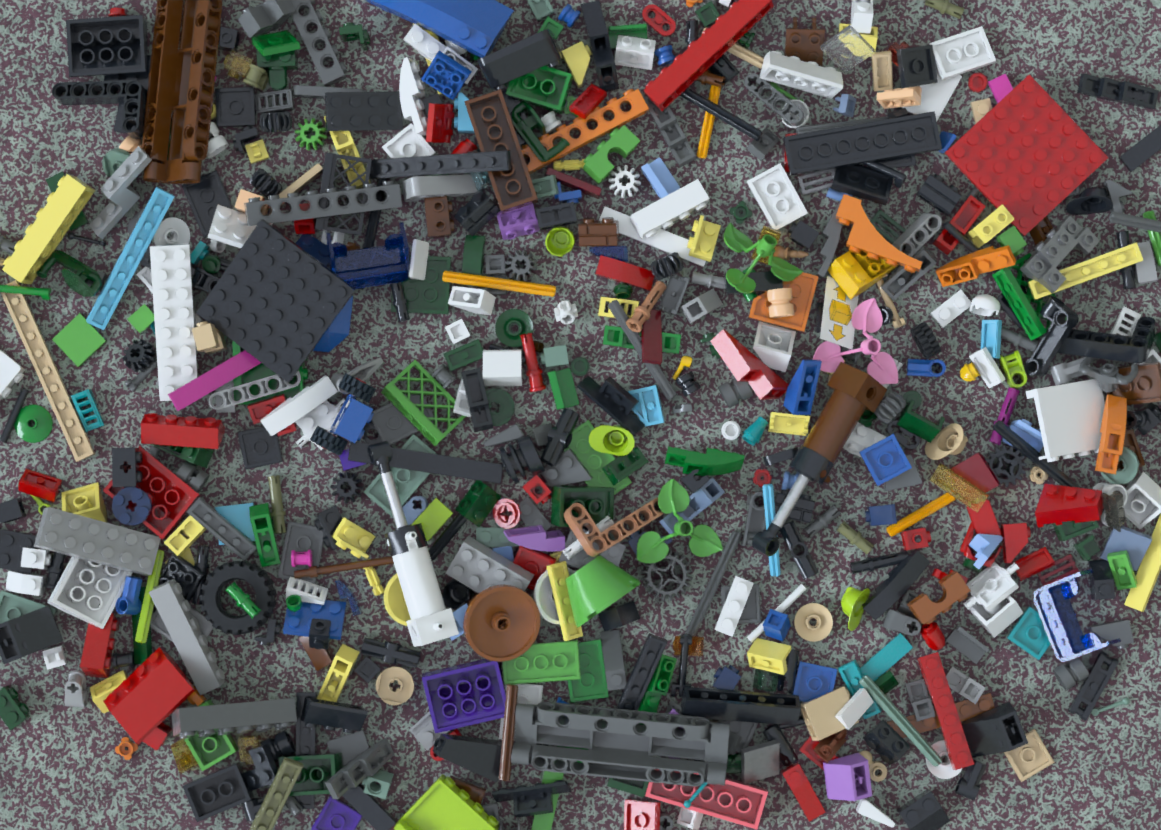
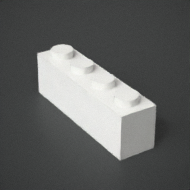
M697 179L631 215L630 220L641 239L644 237L651 238L657 234V230L661 228L665 230L671 227L674 221L678 219L682 221L688 218L692 211L697 210L698 212L706 208L709 197Z

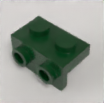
M345 23L343 27H339V33L343 42L360 40L363 50H368L367 45H370V37L367 29L364 30L362 24Z
M476 480L455 510L480 527L502 496L483 482Z

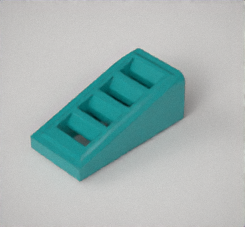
M87 389L71 395L86 432L105 426L92 390ZM88 397L89 400L80 403L79 399ZM91 404L92 407L82 410L83 406ZM94 411V415L85 418L84 414ZM97 418L98 422L88 425L87 421Z

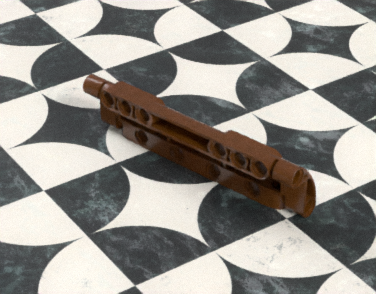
M157 0L142 149L149 155L152 161L144 168V181L165 184L200 183L202 160L207 157L222 0H185L180 49L178 47L183 0ZM172 110H173V119H172V128H171L169 157H168V160H167L168 144H169V134H170V125H171V115H172Z

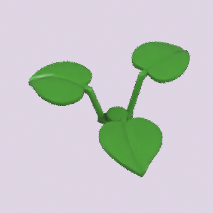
M732 223L725 229L724 241L730 249L738 253L742 251L748 253L756 247V253L758 254L745 274L738 269H729L727 271L726 279L737 291L744 294H750L754 291L756 283L747 276L760 257L765 258L769 256L768 264L772 266L771 272L783 281H792L802 274L803 271L779 257L773 256L774 248L777 245V240L773 236L765 234L761 240L759 239L753 244Z
M670 479L665 483L658 495L660 510L665 514L673 512L674 516L678 519V522L674 525L675 532L663 538L654 531L642 534L637 543V560L642 563L650 564L663 560L669 551L664 541L677 535L692 537L688 543L689 549L698 557H706L723 550L721 541L712 528L707 525H697L693 529V524L690 521L683 520V517L677 514V512H683L687 509L690 499L688 492L675 479Z

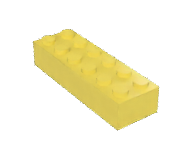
M67 174L59 180L57 184L59 187L55 193L52 192L48 196V203L38 211L35 222L27 227L23 240H19L16 243L14 253L4 261L2 270L20 283H33L38 276L36 272L39 271L43 263L55 251L70 229V226L96 191L79 178Z

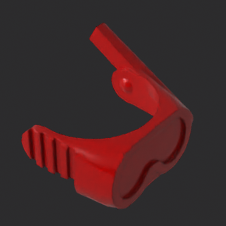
M971 522L960 551L967 558L976 561L978 558L975 557L969 546L974 535V526ZM1001 545L983 564L984 566L991 567L998 557L997 555L1001 552Z

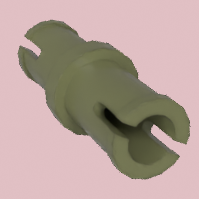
M925 0L924 3L925 6L939 10L941 14L946 13L957 19L961 18L964 11L963 7L952 4L949 0Z
M845 521L836 530L846 537L851 545H856L866 555L874 547L873 544L861 536V532H856Z

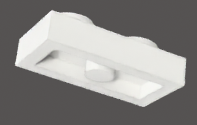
M960 289L930 314L943 328L969 308L971 301Z

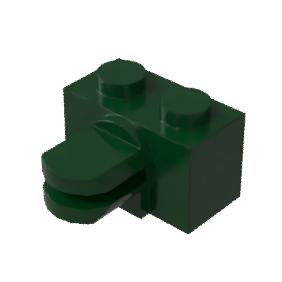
M256 49L257 66L268 71L269 85L276 91L284 90L287 87V70H298L297 50L263 56Z

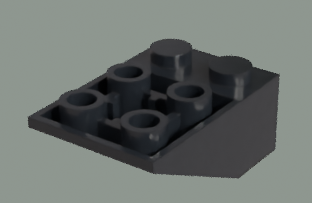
M49 605L0 624V656L4 664L63 641Z
M1010 702L961 722L972 758L1007 752L1028 744L1017 712Z

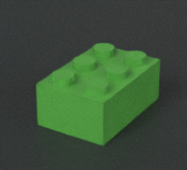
M210 699L205 703L201 704L200 706H209L214 704ZM217 732L209 737L201 738L199 734H196L189 739H184L202 771L239 750L231 734L218 736Z

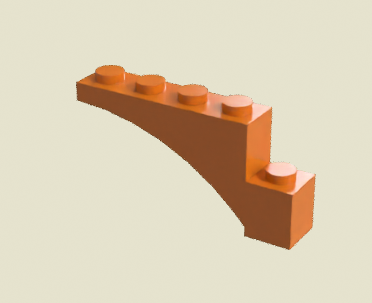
M844 194L836 214V219L839 220L840 224L846 226L853 224L846 243L849 251L860 254L861 251L868 254V258L874 260L881 258L886 260L885 263L896 267L898 264L904 266V270L908 272H919L923 262L906 255L891 245L868 219L861 205L862 200Z

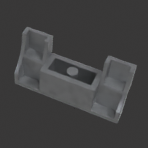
M1071 216L1066 217L1056 229L1053 228L1046 234L1047 239L1035 246L1034 249L1036 251L1020 268L1028 278L1039 282L1051 293H1054L1066 280L1056 267L1076 246L1087 255L1100 241L1088 227L1083 229Z

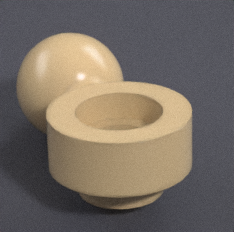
M861 751L859 754L868 760L870 778L876 782L884 780L887 776L886 766L880 761H872L873 757L869 751ZM877 769L881 770L879 775H875Z

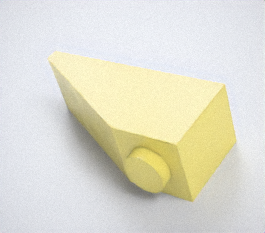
M344 644L341 645L334 657L317 699L337 702L358 658L359 651Z

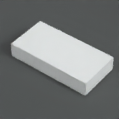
M986 347L969 356L988 388L1006 380Z

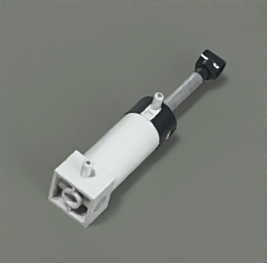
M388 441L369 445L367 450L370 461L379 468L396 525V529H393V532L384 535L411 618L406 623L413 646H423L458 635L459 632L452 609H446L422 524L413 526L412 524H407L389 465L392 459L391 447Z

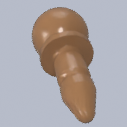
M783 246L775 247L773 256L783 260H790V257L803 258L809 255L805 251L790 250V247L784 248Z

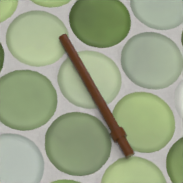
M392 556L323 567L312 566L309 569L294 571V577L310 576V578H315L321 574L394 564Z

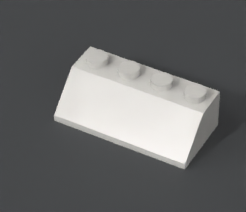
M769 51L764 57L760 73L761 79L830 99L843 89L842 72L836 71L833 67H821L816 62H804L795 56H783L778 51Z

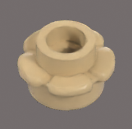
M1037 466L1031 468L1029 475L1030 480L1036 482V484H1043L1049 476Z

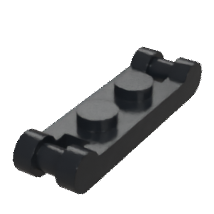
M1100 651L1089 672L1090 676L1085 679L1075 699L1069 706L1068 712L1076 713L1082 720H1087L1117 667L1119 660L1111 659L1105 652ZM1103 663L1108 665L1106 670L1100 668ZM1081 701L1087 704L1084 709L1079 707Z

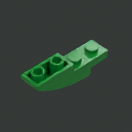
M668 447L664 464L683 467L682 474H690L693 470L698 469L699 471L695 475L714 476L741 470L745 455L707 448L706 454L678 447Z
M662 654L637 711L657 713L661 696H667L677 661L676 658Z

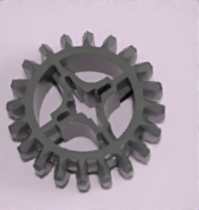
M669 549L668 555L664 558L671 559L666 568H658L654 566L655 563H643L648 569L641 570V573L647 574V577L641 578L642 581H648V583L643 585L644 588L650 586L651 589L648 593L652 594L655 591L654 598L656 599L659 597V594H662V601H665L666 595H669L670 601L673 600L672 594L680 598L678 591L681 590L685 594L686 590L683 589V586H691L689 583H686V579H693V577L687 576V573L693 572L692 569L686 570V566H689L690 562L688 561L683 564L682 561L686 557L683 555L678 559V551L672 556V549ZM676 562L682 568V579L673 573ZM671 566L670 574H672V577L676 578V580L672 578H667L662 584L664 580L662 579L663 576H661L662 573L658 572L657 570L666 572L667 570H669ZM651 571L660 576L658 587H655L652 583ZM669 581L679 584L673 590L663 591L664 586Z

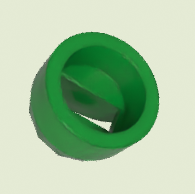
M290 595L286 599L287 608L293 612L300 610L302 607L301 597Z

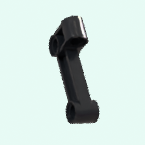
M1049 296L1040 311V314L1052 323L1031 358L1027 359L1024 364V370L1028 375L1044 376L1048 373L1050 363L1071 329L1079 321L1076 312L1054 296Z

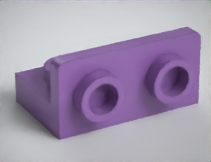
M533 204L503 214L499 211L496 214L503 240H511L540 231Z

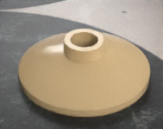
M809 603L797 611L794 618V626L799 636L803 639L816 642L823 640L829 635L832 630L833 619L825 606L818 603ZM812 618L816 619L814 626H811L809 623Z

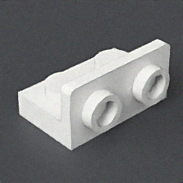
M618 35L615 65L652 70L656 41Z

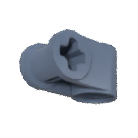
M415 496L402 507L408 525L412 524L428 507V501L425 497ZM415 500H416V501H420V500L422 501V503H421L422 509H421V508H415V506H416Z

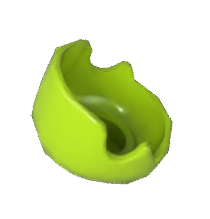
M562 226L551 229L545 240L547 250L552 255L559 257L570 252L575 244L573 232L567 227Z

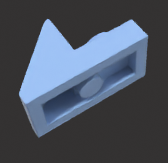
M977 534L969 544L971 548L978 552L975 555L978 559L973 565L980 569L1003 540V537L1000 535Z

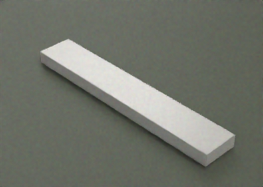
M606 206L604 207L599 221H602L604 217H613L614 220H618L620 234L669 254L676 252L682 259L704 267L705 260L689 256L690 248H687L688 239L663 229L657 230V234L651 238L644 237L641 239L630 220V216Z

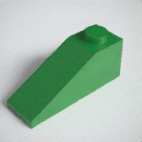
M269 504L250 506V521L261 567L280 564Z

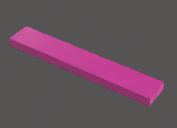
M244 350L169 393L168 396L177 411H180L259 365L261 362Z

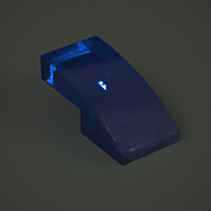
M342 580L335 581L340 600L348 598L353 616L362 614L360 605L351 589Z

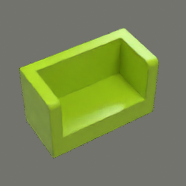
M435 498L412 523V526L421 523L426 541L428 542L454 513L438 498Z

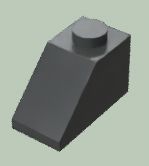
M1128 619L1088 626L1090 632L1111 646H1117V649L1129 647L1128 644L1134 643Z

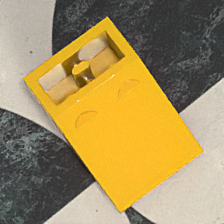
M848 251L836 258L827 271L851 300L866 291L896 267L886 264V260L878 258V260L868 258V254L861 251L860 254Z

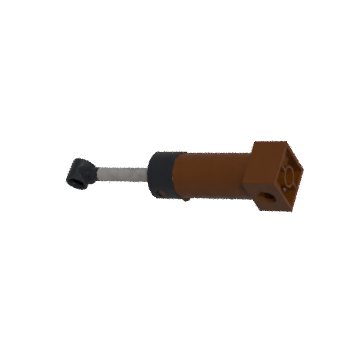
M840 362L827 384L834 392L789 465L799 476L768 529L756 533L753 537L752 547L767 556H773L779 548V538L777 535L809 480L823 485L824 482H830L831 477L828 475L834 466V462L864 411L867 409L874 413L887 391L883 385L868 373L843 362Z

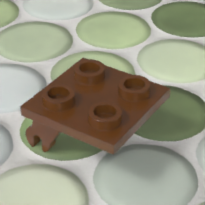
M793 17L792 28H786L784 56H795L800 58L801 61L816 62L818 66H822L825 29H817L816 17H812L811 29H798L797 17Z

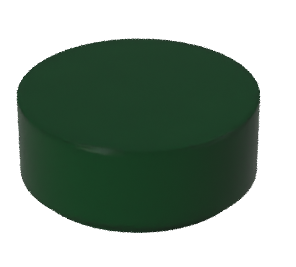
M968 558L962 564L963 567L976 573H980L983 568L982 566L978 569L973 565L976 561Z

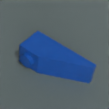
M803 359L788 385L783 406L793 415L811 414L822 363L821 360Z

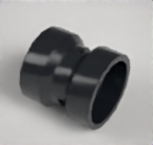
M692 371L675 380L678 386L682 387V393L685 397L701 388L700 384L694 380Z

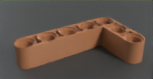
M655 498L602 532L599 531L585 507L580 503H574L564 512V518L585 552L591 557H596L664 513L661 510L660 512L655 510L654 504L658 505V498ZM571 510H575L578 513V518L572 515ZM639 514L645 517V521L639 519ZM624 523L629 525L630 531L625 530ZM582 526L588 528L589 534L583 532ZM608 533H612L614 535V541L609 539ZM593 542L599 545V550L593 548Z

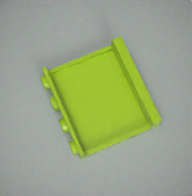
M442 774L397 821L394 829L498 830L500 825L494 816H489L484 812V808L479 803L473 802L465 790H460L452 778Z

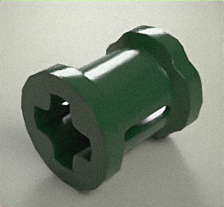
M747 32L738 42L745 45V48L748 49L756 33Z

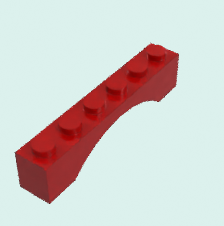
M936 652L919 657L918 663L938 716L952 769L958 770L974 765L939 653Z

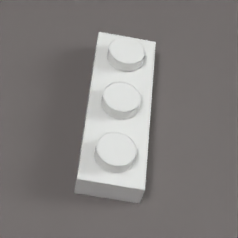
M735 576L714 630L733 637L754 584L753 582Z

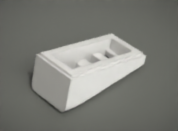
M1123 306L1110 334L1132 336L1141 314ZM1125 313L1134 317V320L1132 321L1124 317ZM1122 320L1131 324V326L1128 327L1122 324ZM1119 327H1121V328L1127 330L1128 333L1126 334V333H1124V332L1118 330Z
M290 577L286 588V599L290 595H298L301 597L302 602L324 605L328 588L299 578Z
M865 798L860 799L856 808L859 814L894 827L895 823Z

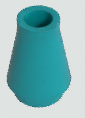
M759 416L754 423L743 431L742 438L752 446L759 443L768 422Z

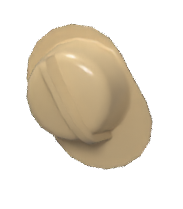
M952 423L942 429L931 443L927 442L925 446L927 457L932 460H939L947 455L961 453L966 446V442H968V438L964 435L961 425Z

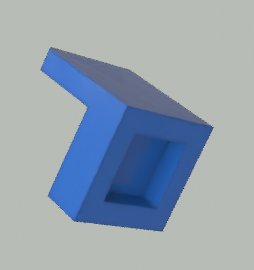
M770 609L763 623L765 635L782 642L791 627L787 614Z

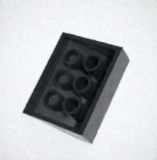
M143 15L66 20L69 77L146 72L148 34L147 20Z

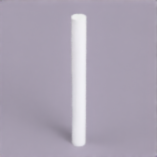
M800 584L775 611L783 613L806 588ZM764 621L747 636L751 643L764 632Z

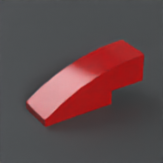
M970 195L949 222L965 235L986 206ZM944 228L933 242V245L948 255L959 241Z
M600 255L595 273L597 276L620 283H627L628 285L651 291L655 277L648 269Z

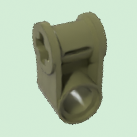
M250 64V70L243 82L263 91L269 81L266 70Z

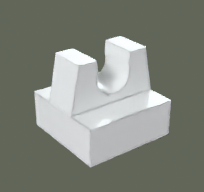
M62 646L42 651L47 670L67 664Z

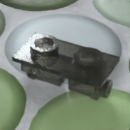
M1114 491L1110 496L1103 493L1105 521L1109 527L1121 532L1120 526H1123L1126 522L1125 510L1122 507L1124 505L1123 494L1120 491Z

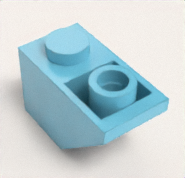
M458 92V98L454 100V108L458 109V117H454V128H458V133L475 134L464 102L469 99L462 92Z

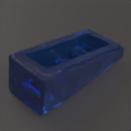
M627 246L589 248V253L592 255H602L628 263Z

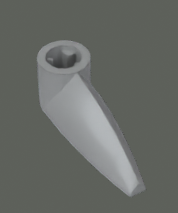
M381 357L371 360L350 370L347 374L365 381L380 367L383 360ZM341 373L334 374L331 382L337 391L349 394L338 387L344 375Z

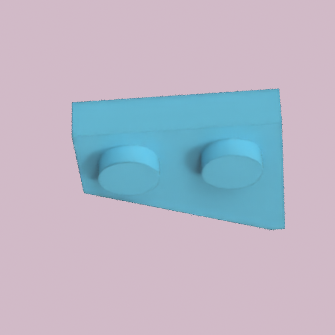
M657 385L628 391L639 401L633 412L645 424V427L665 423Z

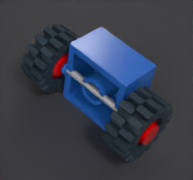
M347 373L343 376L338 387L350 394H348L330 428L331 430L328 431L317 426L310 438L312 442L340 456L348 443L343 438L353 443L357 440L360 441L365 431L363 427L366 423L369 424L374 415L372 413L373 408L356 399V397L369 403L376 389Z

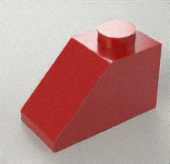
M1027 523L1000 524L1001 536L1003 537L1004 563H1011L1028 543L1031 531Z

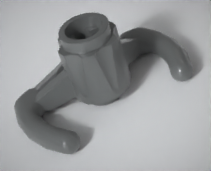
M1086 357L1079 367V371L1082 374L1097 379L1101 390L1104 392L1115 391L1118 384L1127 385L1138 374L1137 364L1131 365V372L1127 376L1119 374L1117 366L1111 363L1104 364L1100 368L1089 367L1088 365L1098 359Z

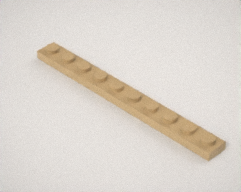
M17 280L6 284L11 286H20ZM1 292L76 462L95 455L24 294Z

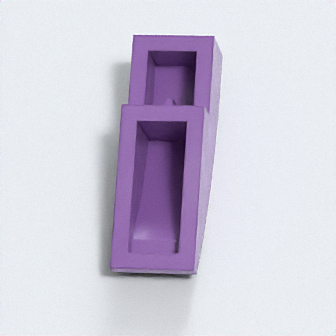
M541 525L504 530V535L509 541L525 548L551 552L565 549V536L560 530L545 531Z

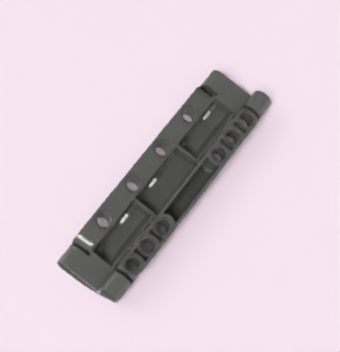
M540 702L537 705L517 703L515 712V742L512 749L511 764H531L533 768L539 771L696 787L704 782L725 786L730 724L709 722L704 717L556 702ZM537 743H538V744H547V745H557V746L587 748L588 750L573 749V748H564V747H554V746H544V745H537ZM652 755H655V756H665V757H675V758H685V759H694V760H704V762H701V761H691V760H681V759H671V758H661V757H652Z

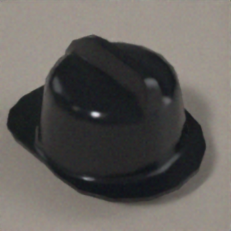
M1089 187L1079 195V198L1070 201L1066 205V211L1071 215L1104 213L1112 209L1113 202L1107 198L1105 188Z

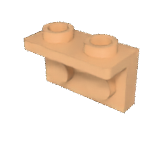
M915 86L885 90L884 92L877 93L876 100L884 109L921 105L922 88Z

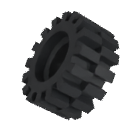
M922 322L910 329L917 347L926 359L941 352L939 343L926 322Z

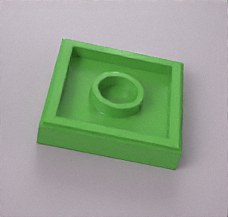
M81 313L52 339L77 367L84 364L107 342L91 324L86 322V318Z

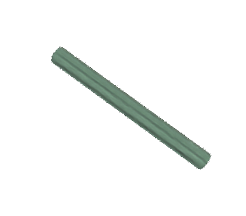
M868 675L863 676L859 683L935 767L940 765L943 759L874 681Z

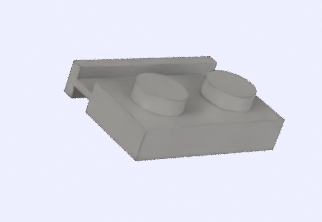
M430 711L409 729L427 751L434 745L435 740L440 737L441 733L447 734L450 731L435 733Z

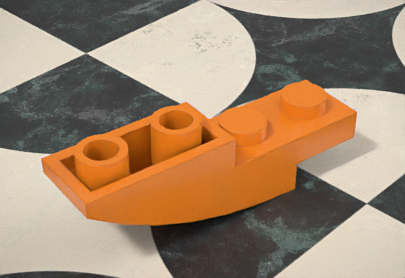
M1009 245L996 249L991 246L953 260L936 269L935 272L942 286L946 287L977 279L979 274L1013 266L1016 263V259Z
M1113 395L1106 396L1100 428L1102 435L1095 471L1116 474L1119 455H1122L1124 445L1127 398Z

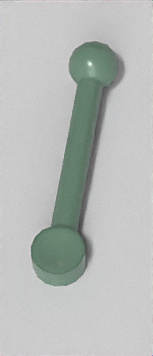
M1125 697L1122 701L1100 709L1093 708L1091 714L1097 716L1100 712L1122 704L1128 705L1130 700Z

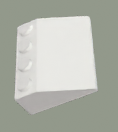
M71 557L47 603L103 629L116 605L117 599L120 598L123 592L126 576H131L132 572Z

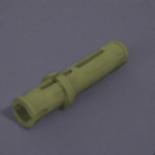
M280 475L268 476L274 533H286L284 519L286 511L283 510Z

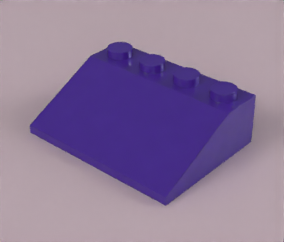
M481 659L422 674V682L435 733L504 718L506 691L499 662Z

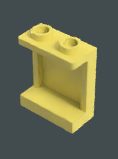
M1002 204L966 235L979 249L1014 220V217Z

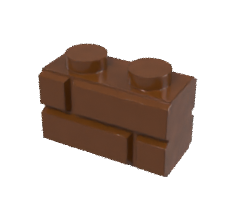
M589 217L583 218V221L579 222V247L618 246V220H614L613 217H604L602 221H595V218Z

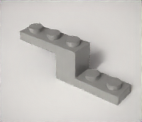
M139 146L100 188L111 202L89 226L101 239L108 234L140 198L130 184L152 159Z

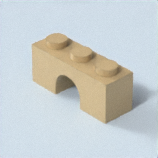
M204 321L197 323V327L192 328L197 351H205V353L211 354L227 349L223 333L215 328L214 324Z

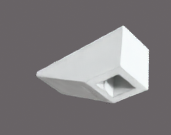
M852 0L851 32L870 34L873 20V0Z

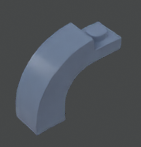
M712 477L695 493L689 496L690 501L687 509L683 512H677V514L683 517V520L691 521L725 491ZM672 512L660 521V524L669 534L675 532L674 525L678 522V519Z

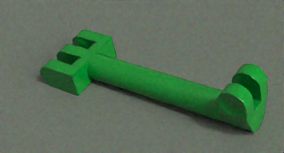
M0 285V292L38 295L43 300H50L51 288Z

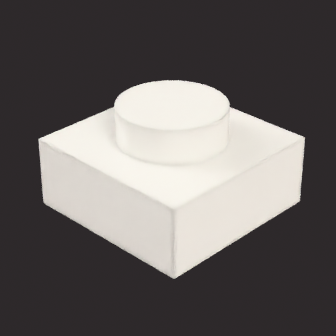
M462 319L445 327L453 344L470 337Z

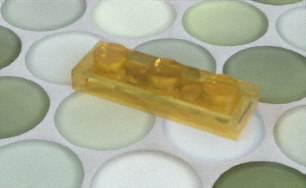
M941 463L930 478L931 482L977 513L989 497L988 494Z

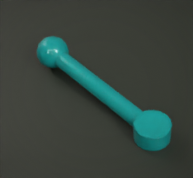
M706 782L699 787L689 800L684 802L686 808L691 806V802L705 788Z

